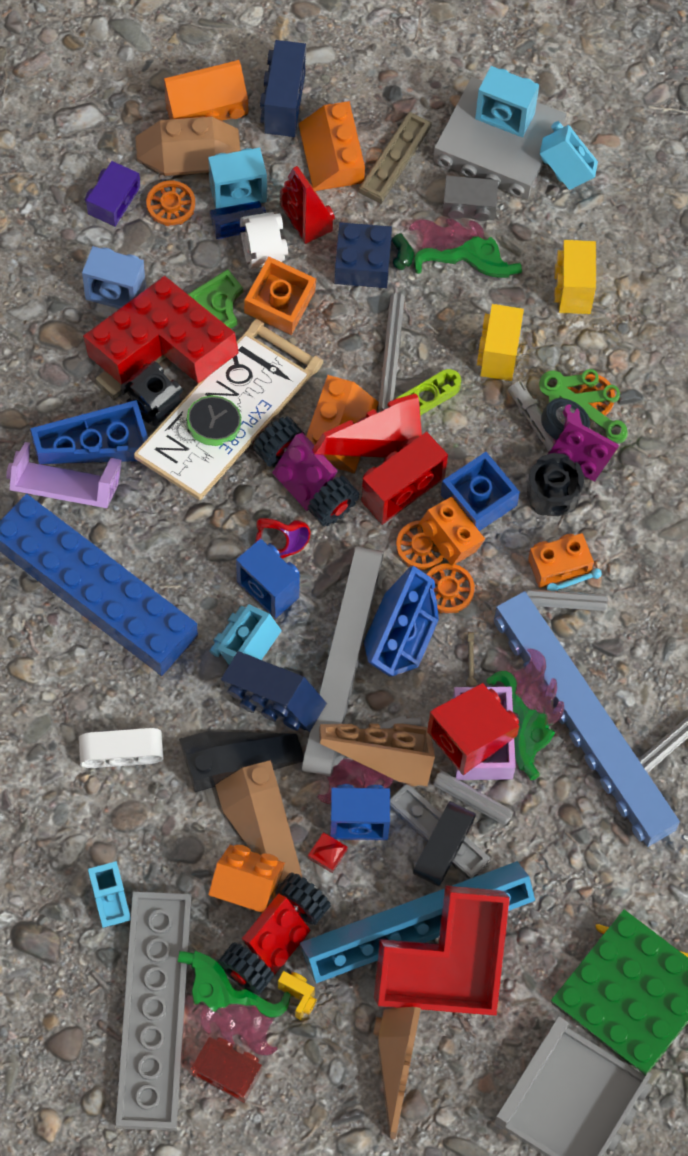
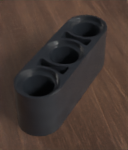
M449 801L417 861L413 874L440 887L474 822L476 813Z

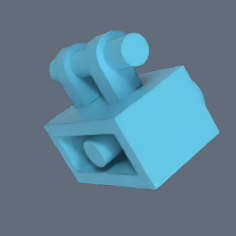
M559 121L554 122L551 126L554 132L545 136L542 140L540 156L543 162L549 164L553 169L557 179L563 182L570 190L595 178L598 161L569 125L563 127Z
M250 604L246 608L240 606L237 612L232 613L227 621L229 623L223 632L218 633L213 641L215 643L209 651L216 657H219L221 654L229 665L238 651L262 660L282 630L269 613Z

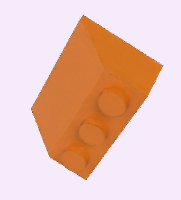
M239 60L164 78L166 109L170 120L214 117L223 121L231 118L238 119L243 115L249 114L248 96Z
M350 101L323 105L298 123L310 180L315 191L363 183L365 165Z
M327 375L306 437L315 446L324 432L350 420L357 423L366 416L367 412L373 409L377 411L379 402L356 383ZM324 455L335 468L351 473L356 472L361 456Z

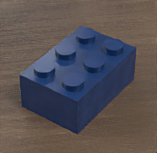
M275 40L274 50L269 49L267 65H269L268 71H265V92L261 94L260 123H265V134L295 137L306 74V43Z
M240 651L236 653L221 678V681L229 688L227 692L240 700L239 705L250 713H254L255 710L259 711L265 718L276 722L277 719L281 720L287 727L295 731L301 728L310 732L327 704L304 676Z

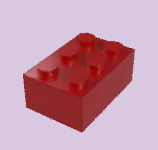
M427 431L421 436L416 435L407 442L406 447L399 452H392L386 457L383 464L377 468L375 466L370 468L364 474L361 502L383 525L445 479L448 454Z

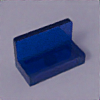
M260 201L210 210V218L216 239L241 235L242 232H246L245 226L240 227L241 217L266 213L265 206L262 207Z

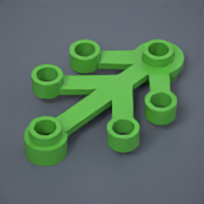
M587 369L583 374L566 377L558 371H548L542 375L539 387L541 392L549 397V402L560 397L572 400L586 411L592 421L606 430V436L609 440L620 444L627 439L628 430L622 421L610 420L589 404L602 401L610 403L618 401L620 391L617 386L608 385L604 390L575 394L568 388L584 384L588 387L597 385L599 377L595 370ZM589 374L595 375V380L592 382H587L585 378ZM554 379L557 381V385L549 387L548 382ZM615 390L617 394L615 397L609 398L607 392ZM557 415L562 418L561 423L565 425L564 415ZM616 426L621 428V432L618 435L611 433V430Z

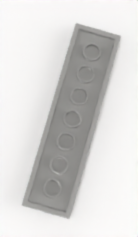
M133 892L116 1128L177 1131L188 965L177 962L179 950L188 952L191 894Z

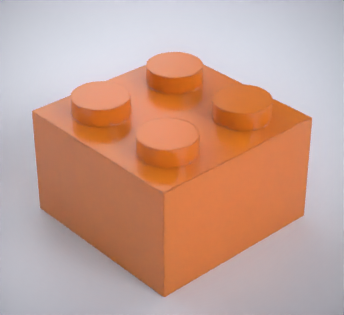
M268 256L244 300V313L292 335L315 293L316 278Z
M229 845L217 862L208 895L263 913L276 896L275 890L279 886L285 862L279 861L276 856L264 853L260 855L251 852L250 848L244 845Z

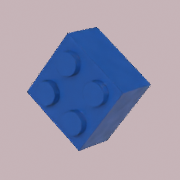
M484 452L442 480L440 495L444 500L453 497L476 528L481 531L518 505L520 491L490 455Z
M260 538L236 559L237 583L273 618L276 619L299 599V570L291 562L286 563L280 557L277 548L271 543L267 545Z
M342 784L337 786V788L331 789V837L336 840H388L390 788H384L381 785L355 788L350 784Z

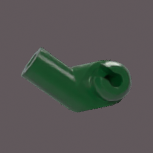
M399 233L392 238V243L398 249L397 257L393 259V265L398 270H404L406 266L409 267L412 264L414 249L403 234Z

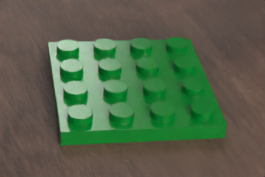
M624 909L551 999V1003L646 1076L688 1023V957Z

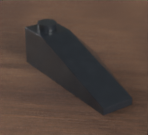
M205 731L179 739L195 792L215 787L217 783L243 767L271 760L273 770L301 763L304 760L297 734Z

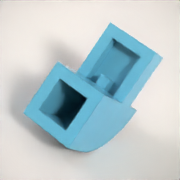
M117 861L89 868L88 873L102 928L131 921Z

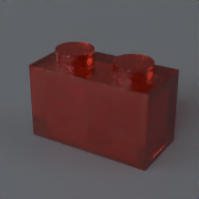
M209 1037L191 1067L192 1075L245 1103L262 1073V1065L259 1064L260 1060L249 1052L244 1051L241 1054L233 1050V1045L223 1038L218 1037L215 1040Z

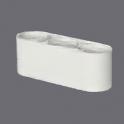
M155 728L82 734L79 736L80 765L84 768H103L161 762L163 760L162 732Z

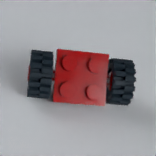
M289 873L275 890L277 895L242 937L248 948H244L241 944L234 942L218 960V964L224 969L225 973L230 975L231 979L238 982V985L241 987H245L246 990L260 995L300 945V942H303L311 931L305 922L308 921L309 924L316 925L331 907V903L325 895H322L323 892L316 889L313 883H309L304 877L301 878L299 874Z

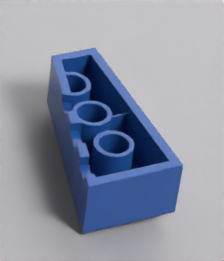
M137 400L30 428L31 439L39 464L109 462L110 458L120 459L121 462L138 461L134 458V453L148 439Z

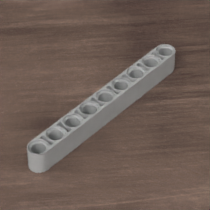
M359 546L355 548L320 690V696L327 704L310 731L302 771L331 777L337 752L320 744L319 727L320 724H344L382 567L384 551Z

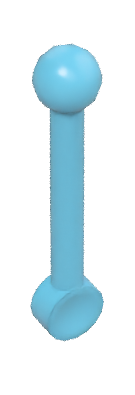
M594 568L591 573L563 583H550L547 586V590L558 591L590 578L598 579L601 577L602 572L600 569Z

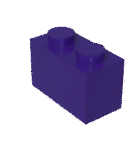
M111 161L107 169L104 168L100 172L98 183L94 189L90 188L86 194L85 203L88 215L115 227L141 187L139 173Z

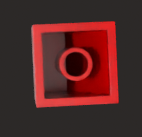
M484 683L430 711L427 733L462 775L468 773L518 735V718L511 710L506 711L500 704L501 699L492 688L488 689Z

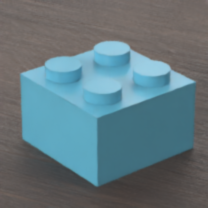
M490 66L478 90L475 119L523 138L535 115L539 84L531 79L511 74L505 69Z
M245 148L238 152L219 153L208 157L209 183L216 212L267 202V173L260 148Z

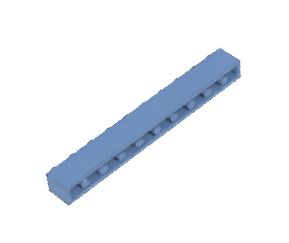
M524 591L497 606L494 617L497 629L500 633L506 634L510 640L509 646L516 656L520 655L524 661L526 673L530 678H535L540 685L539 691L546 701L550 700L554 706V713L561 724L565 723L570 730L569 735L576 747L580 746L586 754L585 760L590 769L593 771L596 769L600 775L603 789L608 794L612 793L616 799V807L619 813L624 818L627 817L633 825L632 831L639 841L643 840L645 845L649 847L675 832L680 823L679 819L527 593Z

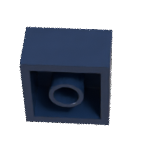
M339 222L334 284L387 288L392 226Z

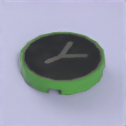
M211 395L201 397L193 402L188 410L186 425L195 440L205 445L220 446L224 442L229 440L231 442L240 432L242 417L238 407L232 401L221 396Z

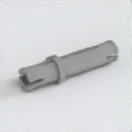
M522 381L515 382L507 391L517 403L521 416H525L529 421L531 427L549 452L553 446L554 439L542 426V412L539 408V402L537 399L532 398Z

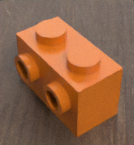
M453 497L427 510L419 522L425 535L430 537L439 549L440 554L447 559L451 566L474 554L485 540Z
M583 533L577 535L566 534L559 538V540L550 543L547 541L539 542L533 548H530L528 557L539 588L546 587L550 583L556 584L591 573L594 564Z

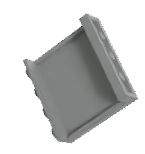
M471 77L434 148L433 162L438 163L443 168L458 171L469 178L498 180V188L508 191L515 197L529 199L531 187L544 163L540 156L542 140L545 136L554 132L551 128L554 122L559 121L563 127L565 126L567 113L537 102L535 115L522 138L475 119L478 90L483 80Z
M558 1017L496 1116L495 1124L545 1156H604L607 1149L613 1152L622 1138L618 1134L622 1124L629 1126L637 1113V1110L633 1108L637 1099L639 1098L644 1101L652 1085L648 1081L652 1074L648 1072L645 1076L569 1029V1022Z

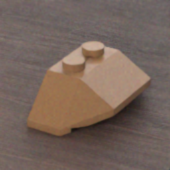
M214 117L160 120L135 137L137 162L147 165L164 176L209 173L208 157L219 153L227 154L241 151L239 130Z

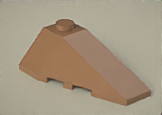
M271 760L243 767L217 783L215 787L222 812L228 821L232 823L238 835L250 848L251 852L260 855L264 853L276 856L279 861L285 862L280 883L291 872L299 874L302 878Z

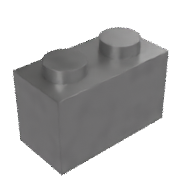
M446 176L443 216L452 219L469 218L478 221H495L498 180Z

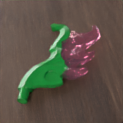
M450 218L446 219V223L449 225L447 228L438 226L433 221L423 219L415 221L409 227L410 231L418 230L421 232L424 239L422 249L416 254L414 260L415 272L417 274L422 273V264L426 261L456 264L461 260L468 262L480 273L491 277L509 278L510 275L522 273L521 263L507 264V262L501 259L496 241L492 237L484 240L483 228L475 221H469L471 230L464 228L459 222Z
M528 649L531 660L525 668L511 673L508 671H498L487 678L486 683L493 686L497 682H502L505 687H512L513 712L519 716L518 735L514 738L515 759L519 769L525 771L532 781L540 776V773L533 764L535 762L534 757L553 738L555 732L549 729V726L558 722L562 717L564 702L559 701L557 707L553 708V700L557 693V681L552 678L549 685L545 684V657L538 650Z
M179 950L177 962L190 964L195 971L192 997L194 1005H199L200 1002L204 1003L200 1014V1023L203 1030L210 1034L212 1032L210 1024L215 1023L220 1028L224 1040L231 1046L235 1045L232 1036L240 1035L247 1042L248 1047L258 1055L268 1056L277 1051V1047L268 1045L266 1035L273 1020L287 1010L291 994L285 992L281 1002L272 1004L246 989L236 991L232 988L224 969L217 961L198 951L191 953Z

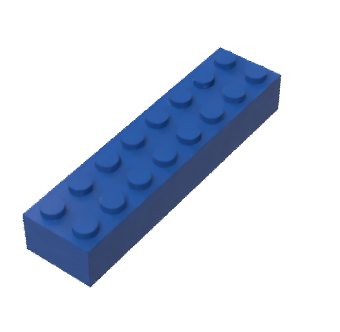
M27 493L0 521V552L160 676H163L198 637L197 623Z

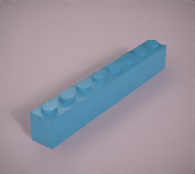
M518 861L452 885L456 887L502 890L510 897L508 911L535 901L530 877ZM445 888L300 942L306 966L314 981L319 983L377 961L380 939L425 943L440 937Z

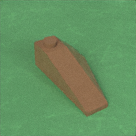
M397 723L393 725V728L380 729L379 724H369V728L359 729L353 724H320V744L398 782H403L409 786H428L435 759L433 740L427 733L428 727Z
M418 1007L385 1008L383 1017H376L373 1035L379 1036L377 1045L389 1137L391 1139H396L421 1010Z

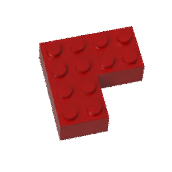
M163 276L83 335L88 357L121 385L146 363L150 364L162 355L167 357L199 384L239 353L235 332L166 276Z
M445 886L439 944L380 939L374 999L377 1005L396 1008L418 1007L421 1010L497 1016L510 897L502 890Z

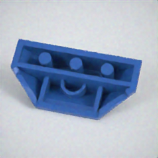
M414 565L410 566L384 594L364 640L368 663L389 677L419 667L439 620L437 599L433 589L435 588V581Z

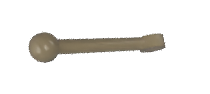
M468 632V678L466 679V685L468 687H475L477 681L474 678V632Z

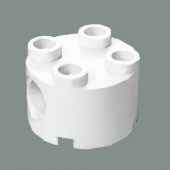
M269 212L241 217L240 227L245 226L246 232L241 233L246 262L250 263L249 269L263 267L268 256L280 262L285 261V255H288L286 240L281 239L280 229H283L281 214Z

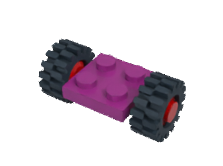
M291 417L280 418L278 422H273L271 427L268 426L265 433L259 435L260 438L255 441L253 447L254 451L269 467H275L272 474L306 511H310L322 526H330L331 523H336L338 518H343V515L348 513L351 507L355 506V501L359 499L360 495L358 490L345 476L334 478L338 472L337 469L324 455L313 453L314 444L305 436V433Z

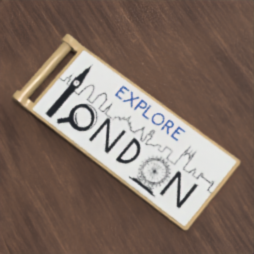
M258 319L252 322L246 333L237 341L239 353L201 381L134 453L136 460L198 500H201L308 379L319 371L323 364L322 359L307 354L264 327V323ZM261 336L307 365L306 369L301 368L254 337ZM221 396L232 401L238 407L242 417L241 427L234 440L224 442L220 446L205 445L195 440L186 425L187 415L193 402L201 397Z

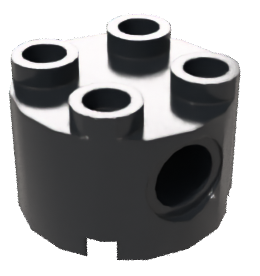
M152 361L150 364L146 363L120 386L122 395L128 393L130 397L126 400L127 403L137 400L142 419L148 424L153 420V426H157L181 403L180 394L183 393L181 386L175 380L170 381L163 374V368L156 361Z
M560 453L547 454L537 460V463L530 470L527 483V497L537 514L562 516L576 509L584 485V473L581 466L576 461L574 463L570 460L569 456Z

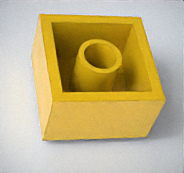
M564 240L562 250H557V264L555 263L554 279L557 280L554 289V303H559V313L591 314L596 290V241Z
M492 304L490 314L485 313L477 366H482L481 377L512 381L524 309Z

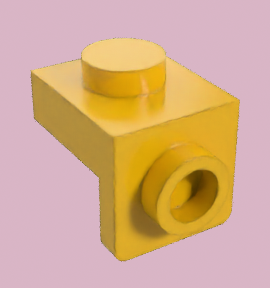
M283 971L278 980V989L283 992H289L292 997L300 1000L295 1011V1017L301 1020L305 1013L309 1015L317 1002V999L314 998L315 987L307 984V979L296 972L289 974Z

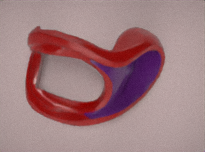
M259 518L256 522L258 532L255 543L260 538L262 539L264 528L278 529L284 533L286 544L284 548L277 549L281 558L300 552L310 539L309 526L300 520H294L289 525L269 518Z

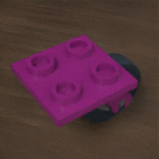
M565 398L554 399L546 405L542 412V426L554 439L553 446L548 454L560 453L569 456L570 460L574 463L576 461L581 466L584 476L595 482L618 449L619 444L589 429L590 419L588 414L579 404Z

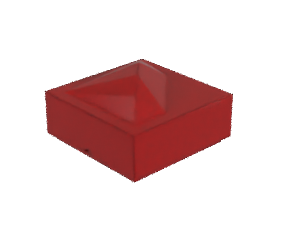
M323 832L308 854V859L333 873L347 852L348 847Z

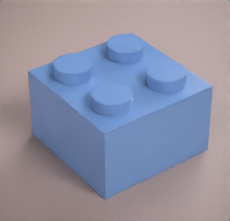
M92 246L82 272L86 300L120 309L146 289L144 260L139 259L135 255H123L109 248Z

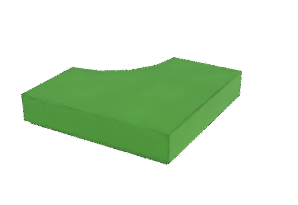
M228 269L188 294L230 329L237 325L233 306L236 299L243 293V287Z

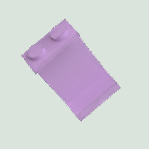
M25 442L21 450L16 451L13 463L8 465L6 478L10 479V490L108 508L119 485L121 460L110 458L102 476L30 463V443Z

